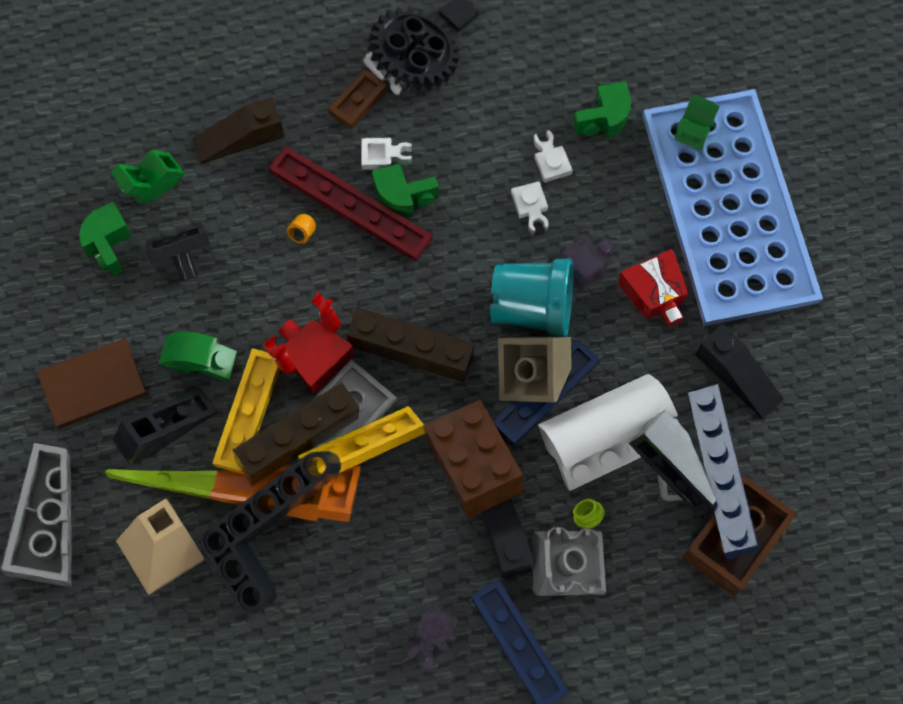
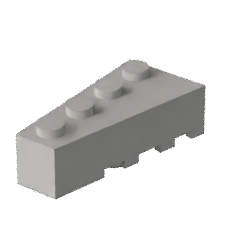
M38 443L33 445L1 571L6 576L72 587L71 457L65 448Z

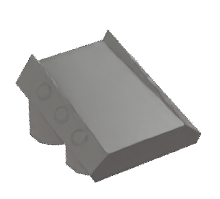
M554 527L548 531L533 532L530 540L531 554L534 560L532 590L537 596L605 594L606 582L601 531H593L592 529L567 531L561 527Z

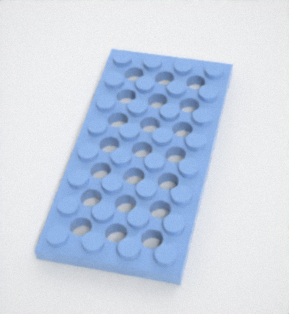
M756 90L705 98L721 105L712 125L714 131L709 132L702 150L674 140L675 136L671 133L673 128L678 127L689 102L644 110L642 117L703 325L708 326L820 303L823 297ZM731 117L737 118L742 125L733 127L728 124L727 119ZM739 142L745 143L750 151L745 153L739 152L735 148V144ZM716 148L721 152L722 156L713 158L708 155L707 149ZM682 153L690 154L694 161L692 163H683L678 155ZM743 169H754L757 172L758 177H746L743 173ZM718 173L725 174L730 182L721 184L716 181L714 176ZM696 179L701 183L702 187L691 189L686 184V181ZM751 195H762L766 203L762 205L754 203ZM731 199L737 203L738 208L728 210L724 207L722 201ZM696 205H704L708 208L709 214L705 216L698 215L694 207ZM762 220L772 222L774 230H763L759 222ZM735 225L743 227L746 235L743 237L735 236L731 232V227ZM705 231L715 233L717 241H705L702 233ZM772 246L778 247L782 251L783 256L781 258L772 257L768 253V248ZM742 252L750 253L754 258V262L751 264L743 263L739 258V254ZM712 258H720L724 261L726 267L720 270L715 269L711 266L710 260ZM780 273L788 275L791 279V284H780L776 279V275ZM756 279L761 282L763 289L753 291L748 287L747 281ZM720 285H728L733 289L734 295L731 297L722 296L718 291V287Z

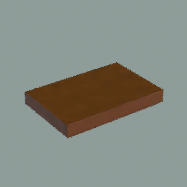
M126 338L37 371L52 417L58 429L147 395Z

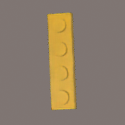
M253 348L251 350L212 462L217 468L244 474L234 459L233 449L259 433L280 371L268 352Z
M407 406L299 455L298 461L311 452L331 451L340 459L341 470L339 473L425 434L424 424L412 409ZM322 458L317 463V469L321 474L326 469V464Z

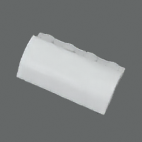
M646 374L538 424L548 453L556 459L563 481L571 491L641 458L628 443L651 418L666 409L674 417L678 415L671 398L662 384L650 374Z

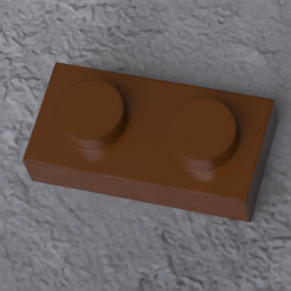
M364 69L328 108L329 115L352 130L387 91V84Z

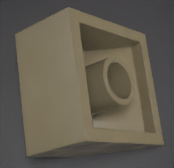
M517 336L498 338L499 401L557 402L572 368L571 337Z

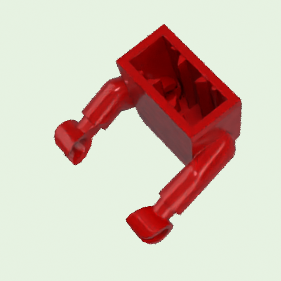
M319 292L316 293L310 302L319 309V316L322 319L320 323L311 320L301 329L295 322L288 320L279 330V333L288 341L286 344L281 343L277 346L275 343L276 335L263 342V346L273 358L278 368L285 374L296 373L312 395L354 356L353 346L336 334L341 321L333 307H331L333 301L331 299L326 300Z

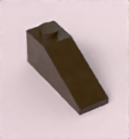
M270 97L241 107L193 137L192 140L200 162L204 164L283 138L284 133L274 101Z

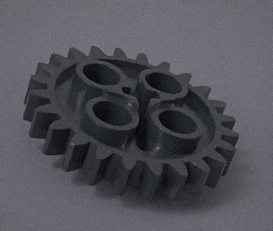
M397 7L395 14L387 10L385 16L380 15L377 22H374L370 31L368 51L373 52L370 60L379 61L376 70L385 69V79L393 76L395 77L394 84L398 85L400 81H403L407 90L411 84L415 85L417 91H420L422 85L428 91L432 89L434 84L439 88L443 81H449L460 59V56L457 55L460 47L454 45L457 39L456 36H448L451 28H442V19L436 22L433 21V13H430L427 17L423 16L422 9H419L417 14L413 13L411 7H408L406 13L400 7ZM424 36H427V37H425V38L423 39L421 45H419L418 43H419L420 39L423 38ZM407 52H409L410 54H409L408 58H407L406 60H404L403 62H400L401 60H403V59L405 58Z

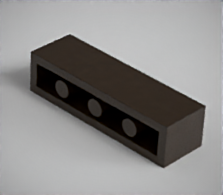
M356 307L346 334L347 341L355 349L461 382H465L474 356L475 343Z
M341 382L234 448V459L253 486L296 459L299 455L307 452L359 419V406Z

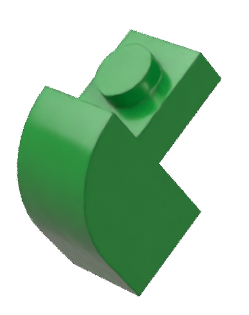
M626 81L598 86L595 97L597 108L575 112L573 120L575 135L584 133L586 136L597 134L600 130H604L606 139H610L624 129L631 108V97Z
M692 94L684 116L677 127L674 140L702 150L721 104Z
M150 150L137 166L117 164L111 171V174L117 180V185L121 191L132 195L138 204H147L173 188L185 175V172L169 152Z
M400 164L371 171L372 183L379 203L402 217H413L414 205L418 204V206L424 207L432 204L435 199H439V186L436 177L407 184Z
M112 201L86 217L81 225L79 237L88 258L95 256L101 269L108 268L111 275L115 276L123 272V269L111 247L131 237V233Z
M186 331L175 332L166 335L159 365L183 374L198 371L216 379L227 381L230 380L237 351L216 343L217 338L209 335Z

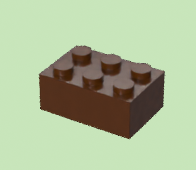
M481 400L423 425L429 448L467 519L525 492L523 473Z
M742 475V480L760 551L727 559L724 554L714 513L682 556L685 561L734 597L744 589L797 515L796 512L745 475Z

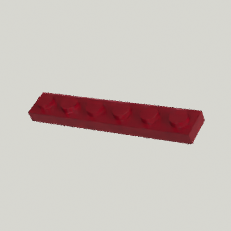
M287 146L284 147L269 167L270 174L414 262L418 261L433 240V235Z

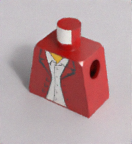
M672 249L621 271L618 279L619 286L646 319L661 314L668 327H672L684 319L678 305L684 303L688 291Z

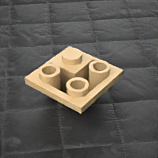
M167 498L137 516L116 540L149 596L205 560Z

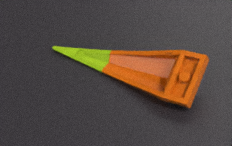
M356 465L339 473L336 478L286 515L316 522L319 518L350 522L361 465ZM291 466L281 467L253 486L244 474L229 470L144 471L108 469L105 470V474L111 479L240 505ZM295 477L292 482L293 490L296 493H298L300 489V482ZM270 496L267 504L269 509L273 511L275 502Z

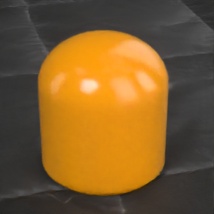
M307 214L296 216L287 227L289 238L299 244L306 243L316 230L315 220ZM295 228L303 232L304 239L300 241L295 240Z

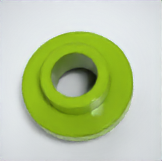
M584 499L573 510L574 522L581 529L594 528L604 518L605 510L599 502L593 499Z

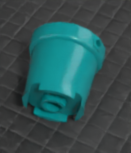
M554 259L552 263H497L494 268L491 294H493V304H490L492 323L547 331V334L552 337H567L573 296L572 259Z

